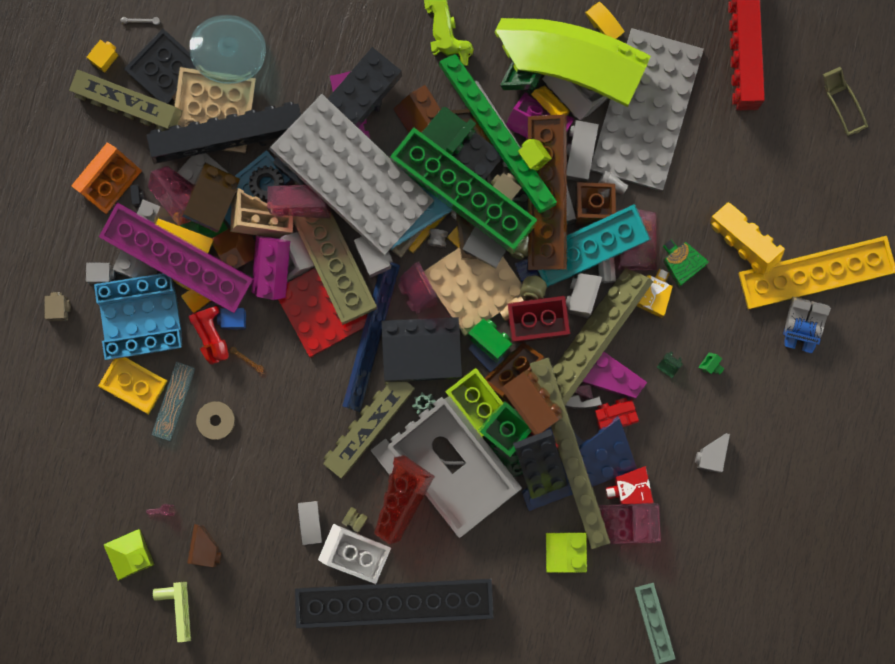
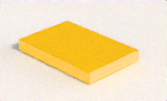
M123 357L113 359L98 387L150 414L168 381Z

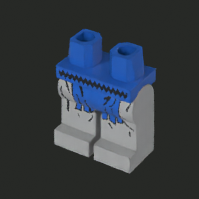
M792 296L783 332L785 335L784 345L795 349L797 339L804 341L802 351L813 353L816 344L819 345L824 325L831 309L829 305L810 302L809 300Z

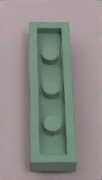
M654 583L635 587V593L655 663L660 664L674 660L675 655Z

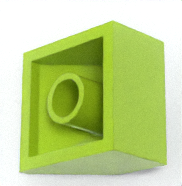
M546 533V572H587L586 533Z

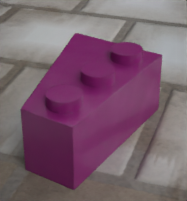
M603 352L581 384L635 400L647 382Z

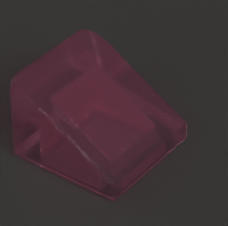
M589 384L579 386L574 392L575 395L585 399H593L591 385Z

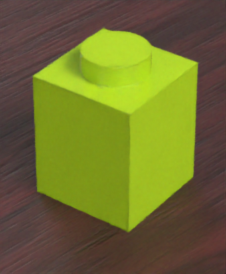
M529 139L518 150L529 168L538 171L552 159L539 140Z

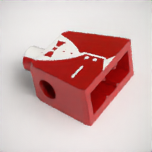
M646 466L616 477V486L605 488L607 498L619 497L620 505L653 503Z

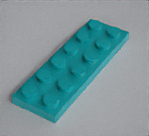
M633 204L567 235V269L538 270L541 278L546 282L547 288L650 241L636 205Z

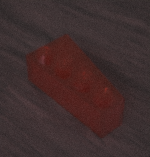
M405 455L394 457L393 471L389 476L388 490L384 495L383 509L380 510L374 533L388 544L401 540L435 477Z

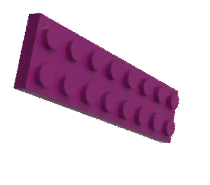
M120 203L116 204L99 235L101 239L233 313L236 312L253 281V278Z

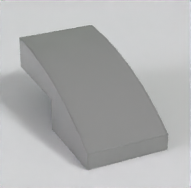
M579 395L571 397L565 407L588 409L602 405L600 397L581 402Z
M318 502L298 503L302 544L322 543Z

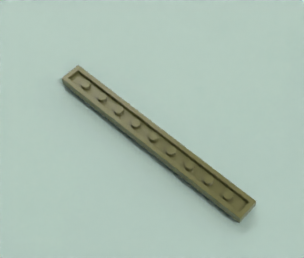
M548 357L530 363L532 372L538 378V384L541 388L544 387L550 394L549 399L553 404L556 403L562 411L561 415L563 417L551 425V429L558 445V450L591 549L610 544V539L550 359Z

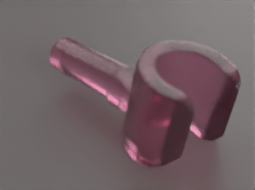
M163 504L161 508L146 510V513L173 516L174 513H169L168 509L174 507V505Z

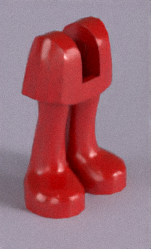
M218 306L188 316L203 342V347L200 350L209 364H215L229 357L226 342L221 340L213 322V318L219 313Z

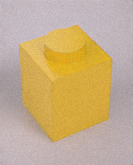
M99 40L86 58L105 73L118 57V54L115 51L116 47L110 42L104 43L102 40Z

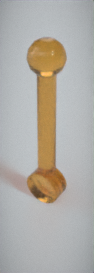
M236 347L230 348L231 354H236L252 365L258 373L263 372L264 368L262 365L255 364L238 352Z

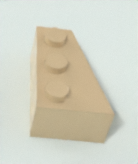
M238 188L231 204L230 232L281 238L284 235L293 233V214L273 204L269 205L256 196L252 197Z

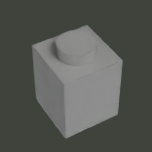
M86 263V282L88 284L94 285L115 280L116 272L110 263Z

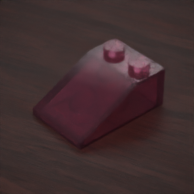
M417 262L399 278L400 284H398L402 295H407L409 299L407 304L411 312L415 310L416 314H419L437 305V295L420 263Z

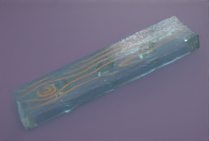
M176 362L152 432L153 436L171 441L195 371L194 367Z

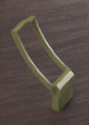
M838 67L823 74L827 96L841 120L846 135L859 133L867 128L868 124L855 95L844 79L842 68ZM844 89H847L864 122L863 126L848 132L843 117L831 96Z

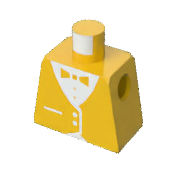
M659 269L656 277L647 276L653 283L639 301L637 307L660 318L664 316L672 286L665 283L669 276L668 272Z

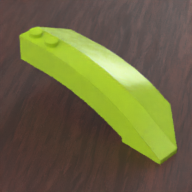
M501 18L495 30L497 38H500L503 42L502 47L508 58L513 60V67L516 72L517 70L566 80L593 90L628 107L651 57L643 51L600 32L563 22L544 19Z

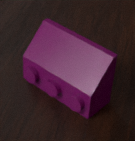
M524 93L513 108L506 126L512 132L528 139V116L551 114L533 96ZM568 115L566 116V134L574 121V118Z
M256 235L251 289L255 296L271 300L286 298L291 241Z

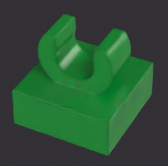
M710 352L698 367L701 371L709 374L714 372L720 375L724 370L719 364L722 358Z

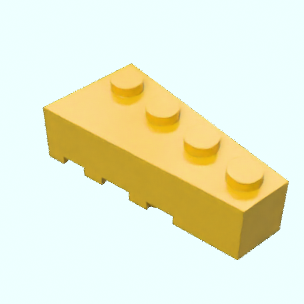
M728 202L712 216L710 222L712 229L716 233L720 232L725 237L726 243L731 247L734 246L738 250L739 256L751 263V267L756 273H761L763 276L766 275L780 262L785 248L781 245L776 247L772 242L773 239L768 234L763 236L756 224L746 222L747 217Z

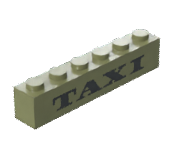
M78 69L69 91L75 93V98L83 101L88 98L93 105L101 107L102 104L108 106L107 110L116 114L118 111L124 112V117L132 120L137 117L140 119V123L151 126V123L157 125L156 129H161V131L169 130V127L178 125L183 112L177 107Z
M407 381L386 382L385 389L382 392L379 390L372 398L374 402L371 406L366 405L361 411L362 417L358 422L354 420L348 427L349 433L346 436L342 435L338 439L336 449L334 451L330 450L323 458L325 462L323 464L341 479L345 477L415 391V388Z

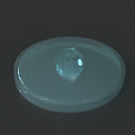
M220 15L209 18L195 29L190 40V56L196 69L205 77L219 83L232 84L245 81L253 77L260 70L265 60L266 44L262 33L250 21L238 16Z

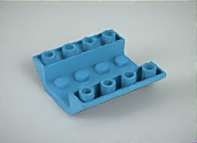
M161 273L94 284L96 302L100 305L105 340L102 341L105 360L182 348V329L177 295L171 277Z

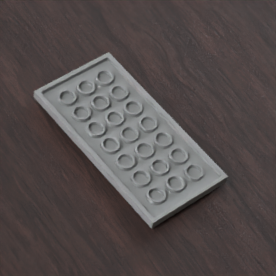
M631 28L627 44L651 57L628 107L610 99L590 171L599 174L611 171L620 180L662 192L703 48Z
M323 94L269 148L271 152L382 256L393 247L434 202L416 182L392 162L378 146Z

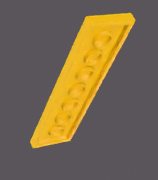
M884 236L782 261L764 276L761 273H756L753 269L739 272L738 275L747 308L750 310L790 300L792 296L798 298L895 274V263L888 238Z

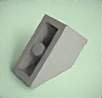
M730 434L722 435L702 448L700 452H697L695 463L698 464V469L717 473L723 472Z

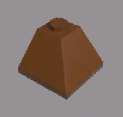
M231 228L213 237L212 244L221 261L237 269L254 259L255 241L251 234L230 232Z
M194 524L187 563L216 567V564H219L221 560L219 547L203 525Z

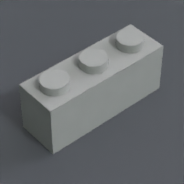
M576 120L575 126L571 125L569 137L573 138L572 143L567 145L566 150L567 155H569L567 180L588 182L599 124Z

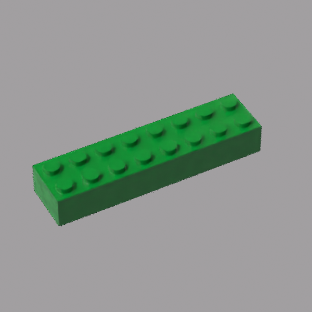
M415 128L410 131L390 156V160L400 167L412 180L512 255L536 226L537 219Z

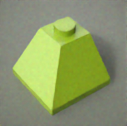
M140 529L104 544L118 580L155 565Z

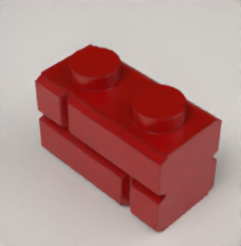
M627 398L616 400V404L609 406L608 403L597 406L598 410L594 411L599 430L607 427L617 416L620 418L623 427L639 422L633 400L628 401Z

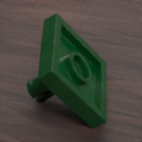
M512 60L500 85L503 91L528 89L532 93L540 87L538 81L542 74L517 70L516 72Z

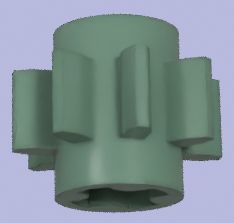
M421 392V396L418 398L414 397L416 404L412 405V407L418 409L417 414L420 415L426 409L429 411L433 409V403L436 401L432 400V394L425 396Z

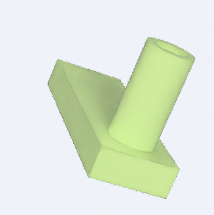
M187 582L173 583L174 587L153 589L154 600L175 599L177 642L191 641Z

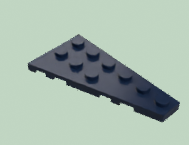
M618 416L607 427L600 429L599 433L593 438L586 440L579 446L592 487L637 469ZM563 462L561 463L568 486L531 499L528 488H525L522 494L529 511L573 494Z

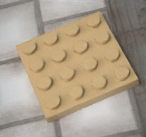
M180 67L175 107L183 112L178 125L186 127L191 122L199 121V123H205L210 118L217 117L220 120L225 119L230 114L244 115L246 111L252 110L256 78ZM247 145L222 151L246 154Z
M459 247L422 272V275L450 316L459 317V329L464 336L483 318L488 321V319L500 313L507 306V303H510L515 297H520L522 284L504 257L501 258L495 269L478 259L461 260Z

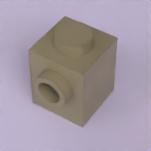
M503 173L501 176L497 174L491 181L494 188L511 200L521 189L515 183L517 181L516 178L509 173L507 175Z
M60 292L50 293V296H45V319L48 321H68V312L71 311L70 300Z

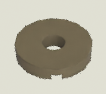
M210 402L199 410L196 424L203 436L211 440H220L232 432L235 426V416L228 405L222 402ZM215 415L221 418V423L218 426L211 424V418Z

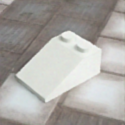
M333 524L318 560L327 566L376 584L391 548Z

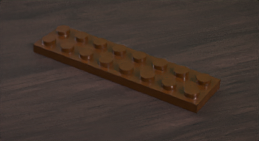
M566 115L528 116V140H539L552 158L538 171L536 170V172L557 201L556 206L539 213L528 197V213L537 219L536 226L528 234V270H566Z

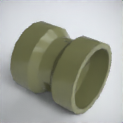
M351 507L342 523L346 526H351L355 532L359 533L368 517L364 514H359L355 508Z

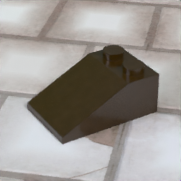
M205 162L197 175L182 217L218 233L240 178Z

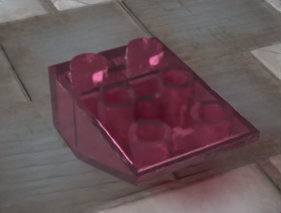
M659 504L598 505L610 544L661 543Z

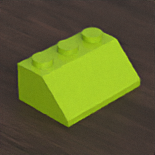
M475 368L445 392L452 398L483 438L484 435L478 429L503 402L477 368Z

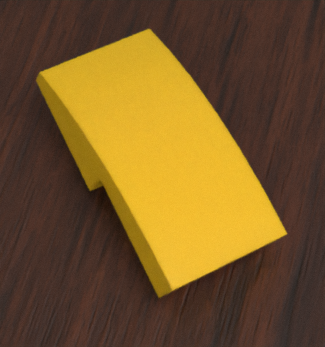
M601 2L596 3L585 12L593 27L598 28L602 34L617 39L625 32L615 17Z

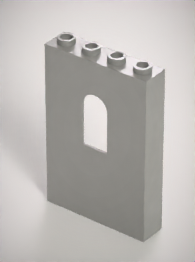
M449 396L445 399L443 397L439 398L433 403L435 406L430 411L426 409L419 415L421 419L416 423L413 420L405 426L406 431L403 434L399 432L391 438L392 443L388 445V448L460 538L520 491L522 487ZM442 436L447 438L466 462L453 474L433 450L432 444L436 437Z

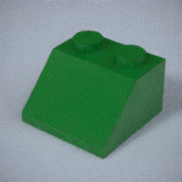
M483 318L468 332V339L497 363L511 348L512 343L510 341L512 339L503 332L501 334L496 330L497 326L488 319L486 321Z
M506 402L501 404L478 429L509 457L515 452L513 443L526 439L532 431L521 415Z

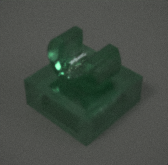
M672 351L669 354L666 353L657 365L659 370L673 378L683 364L681 363V357L677 360L672 356Z

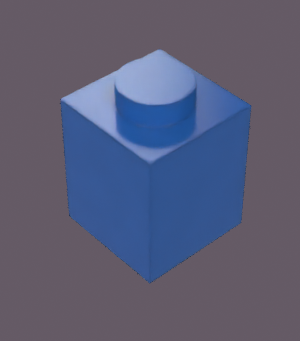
M221 308V313L217 315V323L221 325L223 330H246V310L244 308H237L236 312L233 313L226 308Z

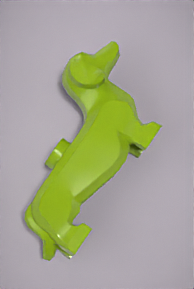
M424 0L427 13H432V10L434 13L433 36L436 41L430 42L433 55L436 56L439 52L447 56L456 54L460 56L462 64L468 66V59L473 55L474 49L469 41H461L454 38L455 19L450 17L447 0Z

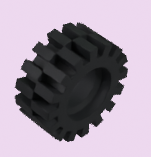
M272 166L258 167V170H254L252 172L253 175L249 178L252 194L263 200V202H272L273 199H278L284 189V180L281 173ZM270 177L274 180V186L271 190L264 191L260 188L259 183L262 178Z

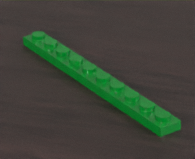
M454 54L439 62L440 68L538 212L542 213L556 206L557 201L536 170L530 169L518 152L520 147L458 56Z

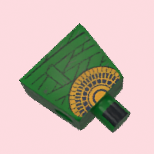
M671 239L662 246L669 254L663 262L678 288L709 263L707 259L686 242L677 247Z

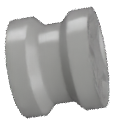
M430 229L429 234L431 236L427 245L446 248L445 238L448 236V232Z

